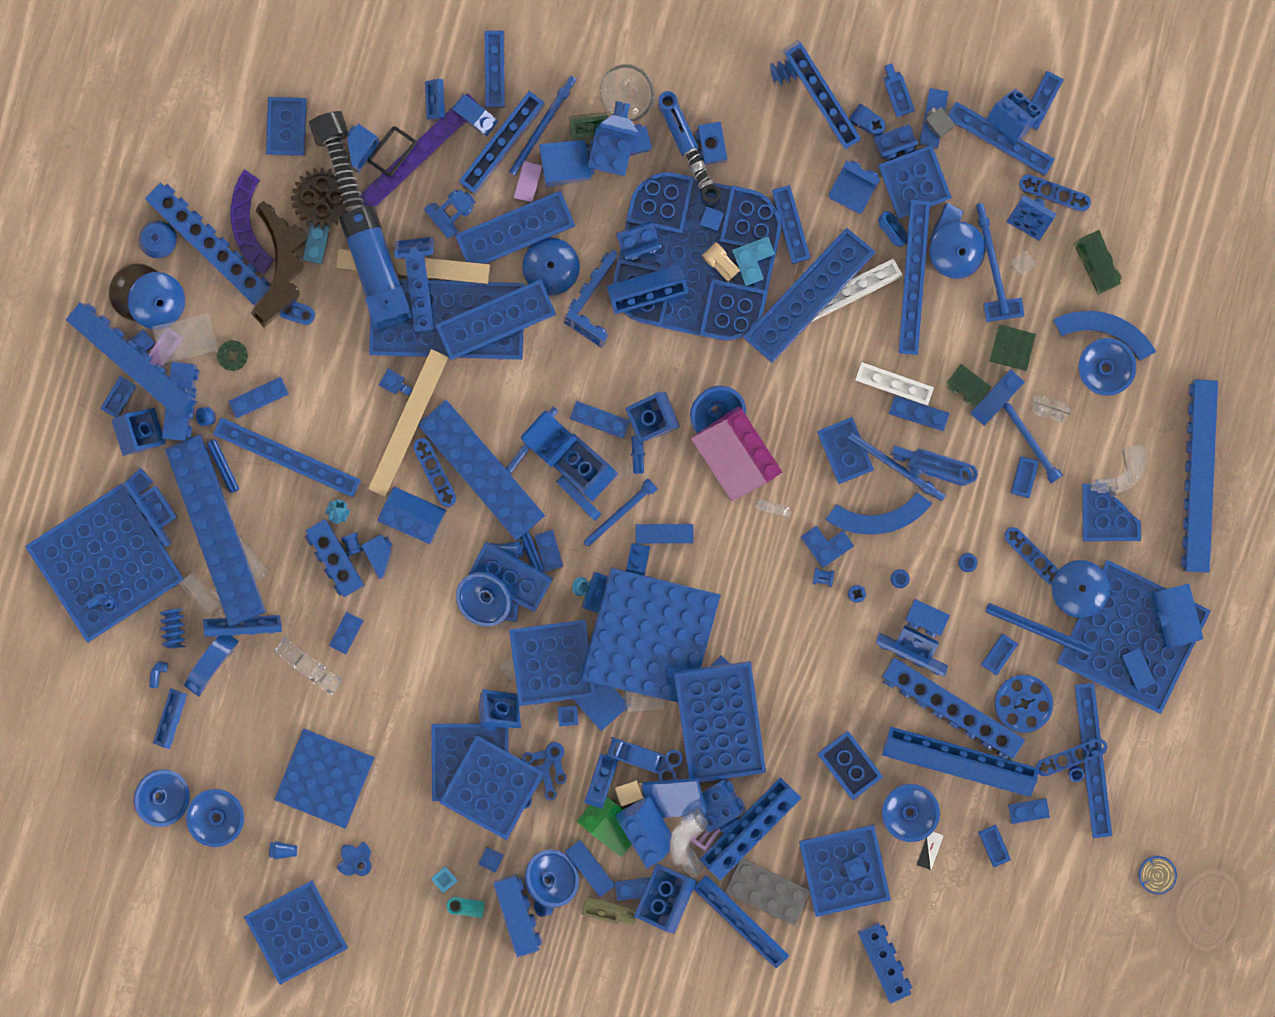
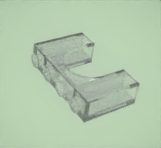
M238 534L255 582L257 580L261 582L268 576L266 572L269 571V568L244 538ZM193 571L179 583L208 619L212 617L214 619L218 618L224 613L217 592L212 590L196 571Z

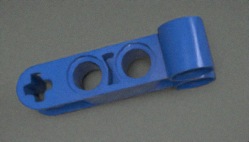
M614 737L610 738L612 741L608 753H605L606 756L658 773L660 781H664L662 774L665 771H670L673 774L672 780H676V773L672 768L679 766L682 762L680 751L673 749L664 755ZM617 742H618L619 744H618L616 753H615V755H614L613 753H614L616 744H617ZM671 753H676L679 756V761L675 764L670 763L668 760V756Z

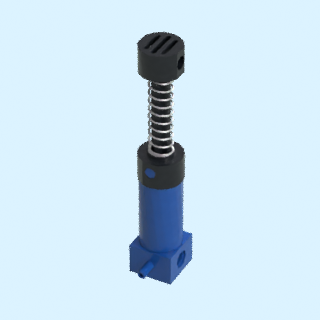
M334 111L317 116L309 121V125L316 146L328 148L327 155H330L331 158L329 162L333 164L331 168L335 170L334 176H337L338 180L336 182L340 185L338 189L342 191L340 196L344 197L345 201L343 203H346L347 206L345 209L347 212L339 217V221L359 275L374 327L377 330L411 319L412 316L402 286H400L375 206L362 205L364 200L360 198L361 192L357 190L359 185L355 184L357 179L353 177L352 164L348 163L350 158L346 156L345 143L341 142L348 137V129L342 111Z

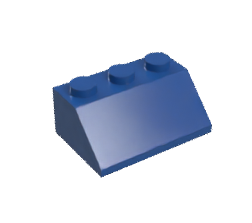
M394 487L377 521L431 545L447 510Z
M649 795L615 814L646 869L663 860L676 843Z
M656 864L634 917L665 932L675 934L697 880Z

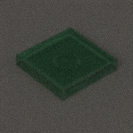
M998 325L989 362L1027 371L1036 334Z

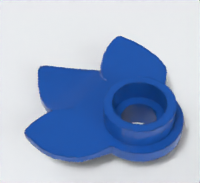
M365 842L360 843L357 848L351 845H343L341 856L344 861L337 865V869L347 876L354 874L366 876L372 868L371 861L369 860L371 855L370 847ZM360 863L364 864V868L362 870L359 869Z

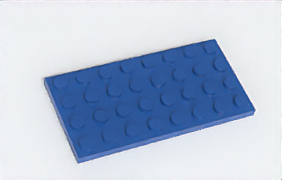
M398 279L412 318L376 330L370 315L369 355L428 357L432 349L449 357L435 326L436 324L525 286V283L488 282V284L428 280L434 330L415 332L408 280ZM524 329L458 358L523 360Z

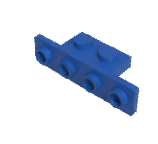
M130 480L125 481L123 484L125 485L124 490L129 497H133L136 502L134 504L136 509L140 513L143 512L147 518L145 520L146 524L157 533L156 538L161 545H165V547L173 544L162 527L176 519L177 515L157 485L140 495Z
M905 625L897 640L882 633L878 634L875 643L882 649L895 652L897 656L907 658L917 666H924L936 675H946L948 665L932 658L939 645V641Z

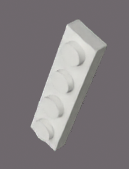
M863 362L860 364L855 379L857 382L928 406L934 387Z

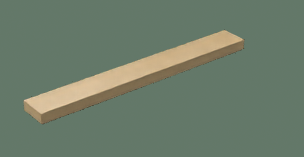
M338 250L337 269L357 271L350 250ZM390 254L396 274L407 276L405 259L395 258V255ZM425 258L427 278L488 284L489 264Z
M432 349L430 350L369 485V490L386 497L449 357Z

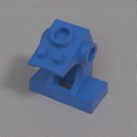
M461 189L459 191H452L447 196L449 199L441 207L434 202L424 208L425 212L447 239L454 237L455 234L460 232L454 225V222L462 215L464 217L468 216L473 211V204L476 203L467 191L464 193ZM451 204L458 211L452 217L445 211Z

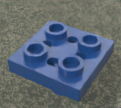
M1023 195L1006 222L1040 241L1054 220L1056 213L1044 207L1045 202L1042 199L1032 200Z

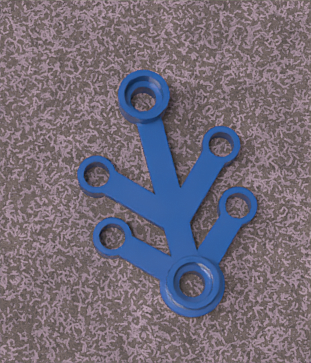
M558 742L548 744L546 750L535 753L526 752L523 755V761L528 764L534 760L546 758L542 765L535 767L544 772L538 785L543 779L546 789L545 797L548 800H554L557 796L556 791L553 789L549 772L552 763H554L557 773L555 776L556 782L563 784L567 780L561 764L564 748ZM553 748L558 749L559 753L557 755H552L551 750ZM527 754L532 756V760L529 762L525 760V755ZM558 775H563L565 780L563 782L558 781ZM549 791L554 792L555 796L553 798L547 796ZM530 797V799H529V801H528V803H527V805H526V807H525L524 809H527V808H529V807L531 806V804H532V798H531V797Z

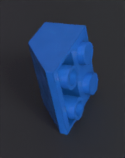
M1014 89L994 105L987 120L1016 143L1027 134L1043 115L1044 111L1025 97L1023 93Z

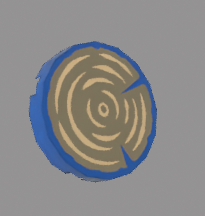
M1151 856L1142 862L1138 871V879L1141 886L1148 892L1157 895L1164 894L1175 885L1177 871L1174 864L1167 858Z

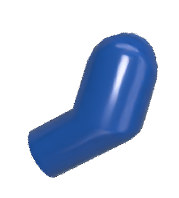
M98 593L85 600V603L89 609L98 604L110 609L114 606V599L110 595Z
M156 662L150 671V688L159 687V675L161 672H167V662Z

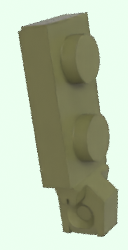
M586 897L581 914L619 924V922L634 924L636 911L613 903Z

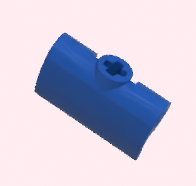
M1189 583L1153 592L1158 609L1157 618L1160 628L1163 629L1167 648L1203 640Z

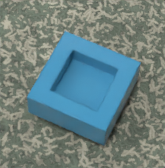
M446 866L431 878L442 893L458 881Z

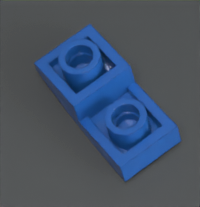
M946 203L939 221L934 225L930 240L943 225L949 222L960 221L964 211L950 203Z

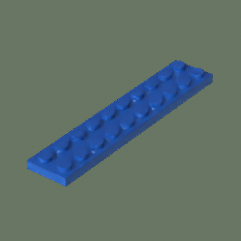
M197 435L166 448L167 457L229 626H234L265 613L266 609L202 436Z

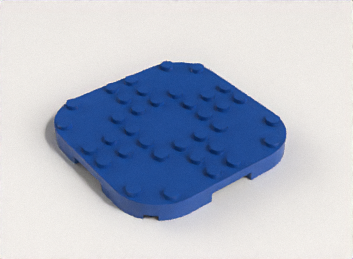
M671 172L655 174L642 182L634 191L624 230L652 221L662 247L658 248L654 253H644L634 260H625L620 248L613 284L681 265L689 293L623 313L633 321L641 324L714 340L733 341L744 337L763 315L781 232V221L778 211L771 201L760 192L733 185L728 186L714 183L719 187L721 197L718 205L712 207V209L724 213L718 231H714L699 225L706 206L701 201L698 180L691 176ZM707 193L706 197L714 199L716 195L714 193ZM767 236L775 255L757 261L764 279L747 286L744 283L741 272L727 282L702 257V254L714 243H718L727 253V257L738 267L732 250Z

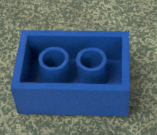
M848 730L817 752V755L852 800L883 778L882 774Z

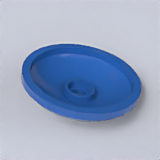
M962 221L949 222L940 227L931 239L929 247L931 262L935 269L946 277L953 279L965 278L973 274L981 266L985 257V241L980 231L973 225ZM961 248L964 249V252H963L962 255L959 254V250H960Z
M547 238L533 244L527 250L522 268L528 284L541 279L548 295H558L566 292L574 285L579 275L580 263L577 253L567 242L556 238ZM549 262H553L555 264L552 269L547 267V264Z
M151 272L141 276L134 282L128 294V308L132 317L140 325L149 329H163L171 326L180 318L185 307V294L182 286L175 278L162 272ZM158 300H162V304L160 306H157L156 304Z
M1112 338L1099 339L1089 344L1082 352L1078 364L1079 375L1084 385L1092 392L1103 396L1116 395L1127 389L1134 380L1136 360L1131 349L1123 342ZM1107 365L1109 367L1108 371H1103L1102 366Z
M719 385L704 390L697 396L691 407L690 421L694 430L697 433L737 406L746 414L744 399L735 389L728 386Z
M1076 560L1065 564L1058 570L1052 582V596L1056 605L1061 611L1072 617L1085 618L1098 613L1107 603L1110 594L1109 580L1105 572L1098 565L1086 560ZM1080 585L1085 586L1084 592L1079 591L1078 588Z
M486 572L471 573L457 587V605L461 613L472 623L485 627L495 626L508 616L511 609V596L506 585L496 576Z
M159 769L148 773L138 783L134 793L136 813L144 822L155 827H165L177 822L186 812L190 800V792L186 781L178 773L167 769ZM159 793V797L155 799V794Z
M905 784L892 790L886 797L882 807V819L886 829L895 838L905 842H917L930 836L936 829L940 818V808L935 796L928 789L916 784ZM908 809L913 810V814L911 816H908L906 814V811Z
M210 789L198 794L191 801L186 813V823L190 834L196 841L209 847H221L235 840L242 831L244 811L241 803L233 794L221 789ZM215 814L220 815L219 821L214 819Z
M544 850L534 855L528 862L525 870V884L529 894L536 902L546 907L556 908L567 904L574 898L579 886V875L575 864L566 854L557 850Z

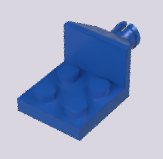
M616 101L613 115L596 126L587 168L625 176L633 139L638 136V131L631 119H627L630 104Z

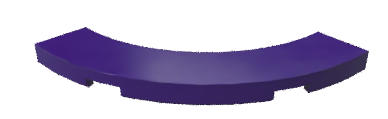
M244 169L238 178L232 196L230 210L231 226L242 254L257 271L265 275L274 259L258 243L250 218L251 201L260 180Z

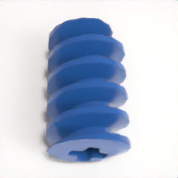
M787 58L784 60V65L781 61H777V67L770 63V73L774 85H776V81L783 85V79L790 83V77L797 81L798 75Z
M184 609L164 610L159 613L161 616H165L164 619L160 620V623L166 624V626L160 628L161 631L166 632V634L161 635V638L166 639L165 642L161 643V646L167 648L186 647L180 644L186 640L180 637L181 634L185 633V630L179 629V627L185 625L184 622L179 621V619L184 618V615L179 614V611Z

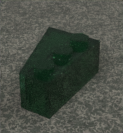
M1100 230L1088 234L1073 243L1097 295L1121 284V275L1113 265V258L1107 250Z

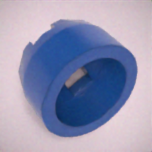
M1075 765L1069 768L1068 775L1070 780L1079 782L1084 778V771L1080 766Z

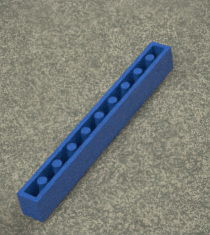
M1195 379L1192 381V384H1189L1188 394L1191 395V403H1188L1187 409L1188 414H1190V422H1187V433L1190 435L1189 441L1186 442V453H1189V457L1185 462V472H1188V479L1184 481V491H1187V499L1184 498L1183 501L1186 518H1183L1182 521L1185 537H1182L1181 546L1184 548V556H1181V567L1184 568L1183 572L1210 573L1218 381Z

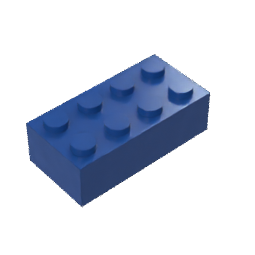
M517 874L495 880L493 884L517 958L539 951L540 945L543 942L540 933L535 932L534 927L537 923L534 914H530L528 910L531 904L528 895L524 896L522 890L525 888L522 877L518 878Z

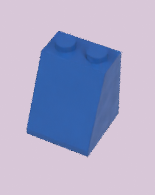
M585 140L539 145L546 187L592 180L591 175L595 174L594 169L587 168L588 156L591 151L590 144L586 145Z

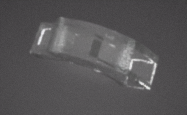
M1128 446L1123 449L1124 468L1121 475L1117 478L1094 480L1090 483L1091 491L1097 490V493L1110 491V497L1134 487L1143 477L1147 467V446Z
M699 808L689 812L681 819L670 840V853L675 865L683 863L684 870L689 873L692 879L699 876L704 868L691 847V838L704 832L708 825Z

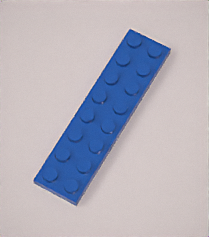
M846 228L743 337L744 340L768 361L773 363L875 255V250Z
M445 400L418 424L516 541L546 516L448 400Z

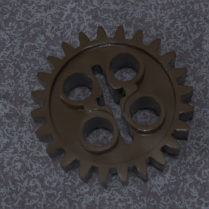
M321 167L318 173L313 168V174L306 171V178L300 176L301 183L295 181L297 188L292 189V193L295 194L291 196V200L295 201L292 204V208H298L295 210V215L301 214L300 221L307 219V226L311 222L314 228L318 224H320L321 229H324L325 224L331 228V223L333 222L338 226L339 217L347 212L345 210L347 208L346 203H343L345 201L344 197H341L337 202L331 200L332 196H340L342 194V191L338 189L340 185L336 182L338 180L337 176L331 174V168L328 169L327 173L324 172L323 167ZM320 182H325L327 187L321 189L317 185ZM306 195H311L314 197V199L309 202L305 201L303 198ZM319 196L322 198L326 196V202L323 199L319 201ZM320 208H325L327 213L321 215L317 211Z

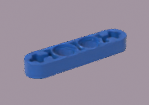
M1024 175L1019 181L1021 191L1078 212L1086 211L1091 205L1088 195L1036 176ZM1030 179V183L1033 185L1040 182L1037 192L1033 191L1035 187L1029 186L1028 189L1025 188L1023 181ZM1048 185L1051 188V193L1043 195L1040 190L1041 186ZM1062 191L1069 194L1068 201H1061L1058 197L1059 193ZM1074 194L1076 195L1074 199L1081 200V198H1084V202L1087 203V205H1084L1082 208H1080L1078 202L1074 201L1073 205L1069 203L1073 199Z
M417 439L413 445L414 451L439 502L445 507L453 506L456 502L455 492L431 444L426 439ZM420 442L427 444V447H425L427 454L430 451L432 455L426 456L423 460L421 459V456H424L423 452L417 450L419 447L418 443ZM428 459L436 461V467L432 470L427 469L425 466V462ZM437 476H442L445 480L444 485L441 487H437L434 484V479ZM449 487V490H446L448 495L453 496L450 504L443 502L442 499L445 496L443 492L439 494L438 490Z
M1012 527L1007 529L1004 533L1005 541L1047 584L1052 586L1053 581L1049 580L1050 575L1047 572L1043 575L1042 572L1049 565L1052 567L1049 569L1052 574L1057 573L1059 569L1018 528ZM1016 531L1018 540L1020 541L1023 538L1025 541L1016 547L1015 544L1017 542L1014 539L1009 540V532L1013 533ZM1024 544H1028L1032 548L1029 555H1024L1021 552V547ZM1037 558L1044 559V568H1036L1035 560Z
M1096 738L1046 757L1036 764V768H1039L1038 774L1049 776L1099 757L1106 753L1108 744L1104 739ZM1096 742L1104 745L1101 749L1102 752H1099V750L1092 751L1093 756H1090V751L1086 746L1089 744L1090 748L1096 746ZM1082 748L1086 751L1084 759L1076 757L1077 749ZM1060 755L1068 758L1066 766L1058 764L1057 760ZM1054 758L1057 770H1054V766L1048 768V773L1040 770L1042 762L1048 765L1052 763L1050 759Z

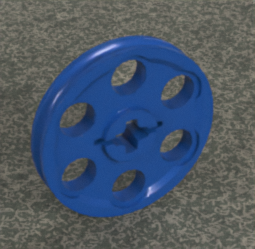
M1017 675L1006 680L998 689L995 697V710L1000 721L1009 729L1022 733L1033 732L1041 728L1049 720L1053 710V698L1047 685L1040 679L1030 675ZM1015 680H1019L1022 683L1021 690L1017 692L1011 687L1012 682ZM1033 683H1038L1041 686V691L1038 694H1033L1030 690ZM1004 695L1010 698V704L1006 707L1000 704V698ZM1022 698L1025 701H1030L1034 699V701L1029 702V704L1026 705V709H1024V707L1014 708L1015 706H1018L1021 703ZM1041 701H1046L1048 704V709L1045 712L1038 710V703ZM1011 713L1017 716L1015 724L1007 722V716ZM1029 716L1036 718L1037 722L1033 727H1029L1026 724V719Z

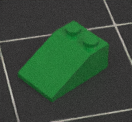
M606 796L602 809L589 805L578 818L577 823L622 857L632 845L615 815L624 809Z

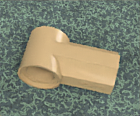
M714 243L702 254L707 264L715 268L727 282L740 272V269L727 257V253L718 243Z

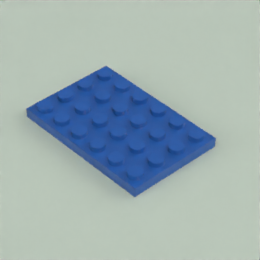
M751 661L674 672L689 778H698L700 783L766 773Z

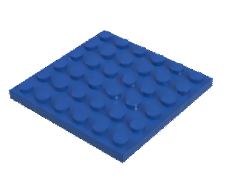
M123 483L25 546L87 643L185 580L164 546L158 542L153 529H150L146 524L144 515L136 509L133 498L126 494ZM98 593H104L114 599V606L107 609L98 604L89 609L85 600Z
M1106 560L1102 570L1105 572L1110 585L1107 603L1098 613L1089 617L1078 618L1070 634V637L1093 646L1094 651L1091 656H1087L1064 646L1056 663L1161 714L1196 642L1167 648L1163 629L1160 628L1158 622V609L1153 594L1155 591L1166 588ZM1194 602L1202 630L1211 610ZM1137 648H1140L1155 681V684L1139 691L1136 690L1121 656Z
M610 567L580 679L678 703L674 672L701 668L721 595Z

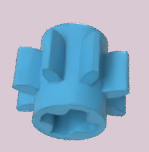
M335 500L334 502H329L325 514L329 515L328 519L332 523L339 524L342 521L346 522L350 509H346L347 504L344 501Z

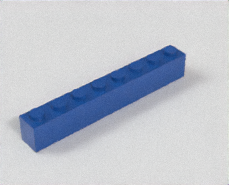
M79 302L66 318V321L177 418L183 419L197 402L193 398L194 393L187 388L183 389L179 386L180 381L172 375L169 377L165 373L166 369L157 363L155 365L148 353L139 351L137 349L138 345L133 340L124 338V332L117 327L113 328L110 325L111 321L104 315L99 316L96 313L97 309L93 305Z
M891 726L884 742L882 753L883 756L1028 797H1031L1038 778L1039 768Z

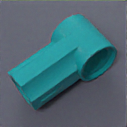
M453 896L448 899L446 906L448 912L453 915L483 918L485 901ZM454 900L459 901L461 904L457 911L451 910L449 906Z

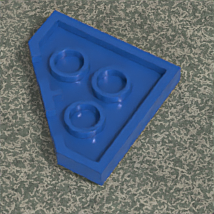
M1082 484V541H1141V521L1114 497L1103 484Z

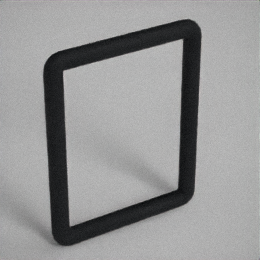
M393 126L370 155L368 163L386 176L391 177L416 146L417 141L398 127ZM395 130L413 143L389 173L373 162L372 159Z

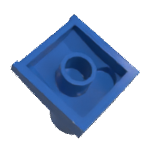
M483 689L479 699L480 725L488 731H493L497 727L521 728L518 694Z

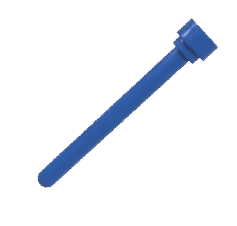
M1005 403V411L1046 469L1048 476L1046 478L1050 483H1053L1063 476L1060 469L1057 470L1056 467L1052 466L1011 404Z
M649 478L643 482L644 485L641 486L642 489L584 540L585 546H590L643 497L651 493L654 494L658 490Z

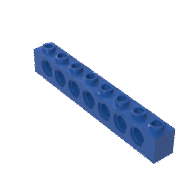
M160 182L145 200L256 306L264 298L271 284L264 277L260 279L255 274L257 270L250 263L246 266L241 261L243 257L236 250L232 252L228 248L230 244L223 237L217 238L214 235L216 230L209 223L205 226L200 221L202 217L195 210L191 212L187 208L189 204L182 197L177 199L173 195L176 191L168 184L164 186ZM168 199H173L174 203L171 208H165L164 206L165 201ZM182 212H186L187 219L183 222H180L178 220V215ZM196 225L200 226V233L193 235L192 228ZM208 239H214L215 241L212 248H206L205 242ZM222 252H227L228 259L221 262L219 255ZM236 265L242 267V272L239 275H234L232 272ZM255 279V286L247 288V280Z
M894 657L881 676L885 679L883 681L884 684L891 688L894 686L901 689L900 694L908 699L910 696L917 699L916 704L924 709L927 706L933 709L932 714L940 719L943 716L949 719L948 724L956 729H959V727L965 729L967 736L972 739L979 738L982 740L981 745L989 750L992 747L999 751L997 755L1004 759H1014L1025 742V739ZM901 674L908 676V682L904 685L898 682V677ZM917 684L924 686V692L921 695H917L914 691ZM934 694H938L941 698L938 705L931 703V697ZM954 704L957 707V712L951 716L947 713V708L949 705ZM966 715L973 717V723L969 726H966L963 722ZM983 725H987L990 730L986 736L980 734V728ZM1000 735H1003L1006 739L1003 746H998L996 743V739Z

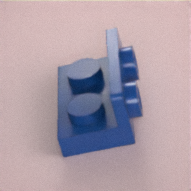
M910 124L873 138L880 158H886L887 161L898 157L897 154L904 151L905 154L913 152L915 147L918 146V141L915 140Z
M652 221L616 233L625 260L637 259L644 253H654L658 248L662 247Z

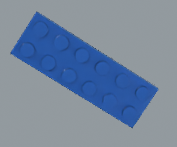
M560 190L455 234V237L466 262L487 264L575 227V223Z
M540 279L438 323L435 326L450 360H454L556 315V312Z

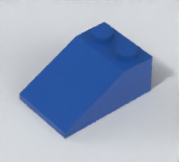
M573 433L572 435L577 440L553 466L593 502L618 473Z

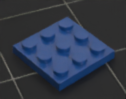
M932 145L878 165L897 219L909 215L910 200L930 201L931 207L952 199Z

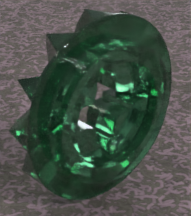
M227 341L218 349V362L226 370H239L247 363V349L238 341ZM228 349H230V351H232L233 353L239 352L238 355H236L237 363L233 359L226 361V359H228V357L230 356Z

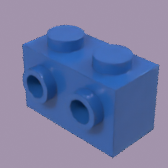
M914 599L905 617V621L908 622L907 626L916 630L919 627L926 630L925 634L935 638L936 635H942L950 615Z

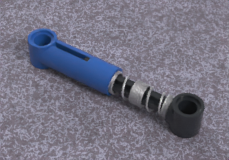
M665 91L659 96L658 109L663 114L681 155L688 159V165H690L692 174L695 175V180H698L703 205L710 208L715 207L720 202L721 191L709 179L710 176L706 173V166L700 160V154H697L699 147L677 102V96L671 91ZM670 100L673 104L665 106L663 101ZM714 193L716 198L708 199L706 194Z

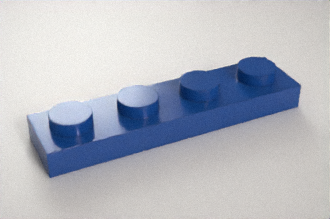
M504 30L485 31L486 108H505Z
M788 185L772 190L792 264L810 260L811 257L791 186Z
M280 615L256 616L234 626H229L226 618L203 619L204 636L210 637L221 635L235 636L239 634L254 635L257 633L273 634L282 632Z

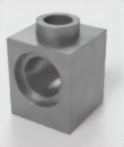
M942 107L938 110L936 108L930 110L926 114L927 118L924 121L938 139L955 126Z

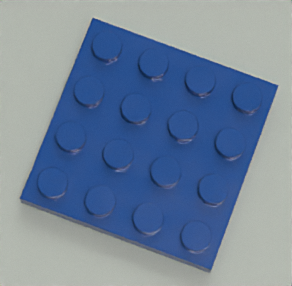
M586 619L509 630L519 706L596 696L594 683L580 679L589 649Z
M480 723L431 724L432 801H440L477 735L509 752V728L497 727L493 731H488Z
M303 728L274 800L346 829L375 757Z
M477 735L439 803L507 840L544 772Z
M874 824L799 841L816 917L891 900ZM861 856L868 875L849 881L843 862Z
M313 880L244 916L279 985L348 949Z

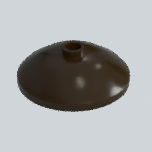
M131 264L115 274L110 283L109 298L113 308L119 315L128 320L135 321L128 308L129 291L138 278L147 273L157 272L155 269L144 264ZM162 300L156 302L157 306L162 304Z

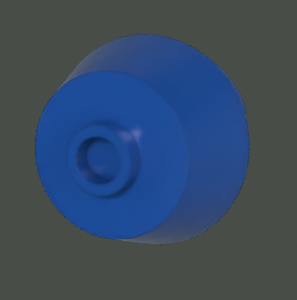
M152 221L141 229L138 240L141 250L147 256L159 259L171 254L176 246L177 237L174 229L168 223Z

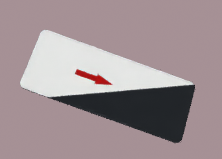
M933 832L926 838L917 863L918 866L929 870L932 869L943 835Z

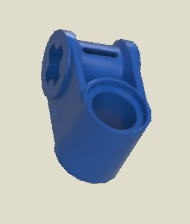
M860 103L849 117L852 124L873 136L881 135L885 131L884 120ZM880 123L881 129L873 130V124Z

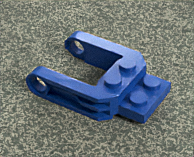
M893 446L889 454L893 456V460L903 463L907 460L906 468L909 469V473L918 476L924 474L959 486H965L974 482L978 476L976 467L971 464L917 448V451H911ZM963 471H966V472H967V474H968V479H964V478H963V476H962V472H963Z

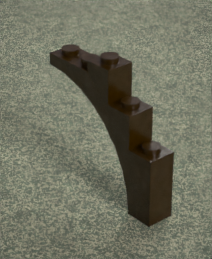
M263 200L258 204L255 212L265 223L271 236L275 250L276 265L271 287L264 298L253 308L251 315L265 328L295 303L300 296L298 287L294 283H290V281L299 275L304 268L303 261L294 253L306 244L308 237L304 229L298 228L296 224L289 228L288 223L283 218H279L275 213V209Z

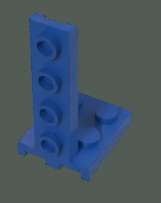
M434 236L398 240L395 242L394 253L395 258L405 259L415 332L434 330L425 256L434 254Z
M613 249L610 253L606 252L600 261L603 263L600 268L593 270L590 275L592 279L589 284L584 283L579 291L581 295L578 300L574 298L568 307L570 310L566 314L564 321L566 325L600 348L607 341V331L599 325L594 326L591 324V320L585 315L581 314L579 316L578 314L616 261L617 252Z

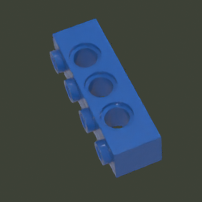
M327 519L305 530L307 542L310 546L314 545L317 551L314 554L318 561H323L327 567L324 571L329 579L333 578L336 585H334V588L339 596L347 597L365 586ZM322 537H326L329 540V545L326 548H321L319 545V540ZM331 554H336L339 558L335 565L329 562ZM342 570L348 573L346 581H340L338 578V574Z

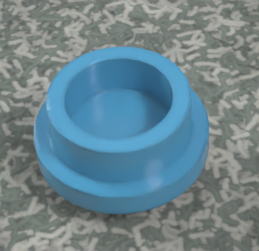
M584 577L576 578L572 585L573 593L577 596L586 595L590 583Z

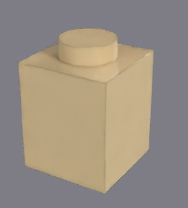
M637 780L615 787L621 806L643 799L642 782L638 783Z

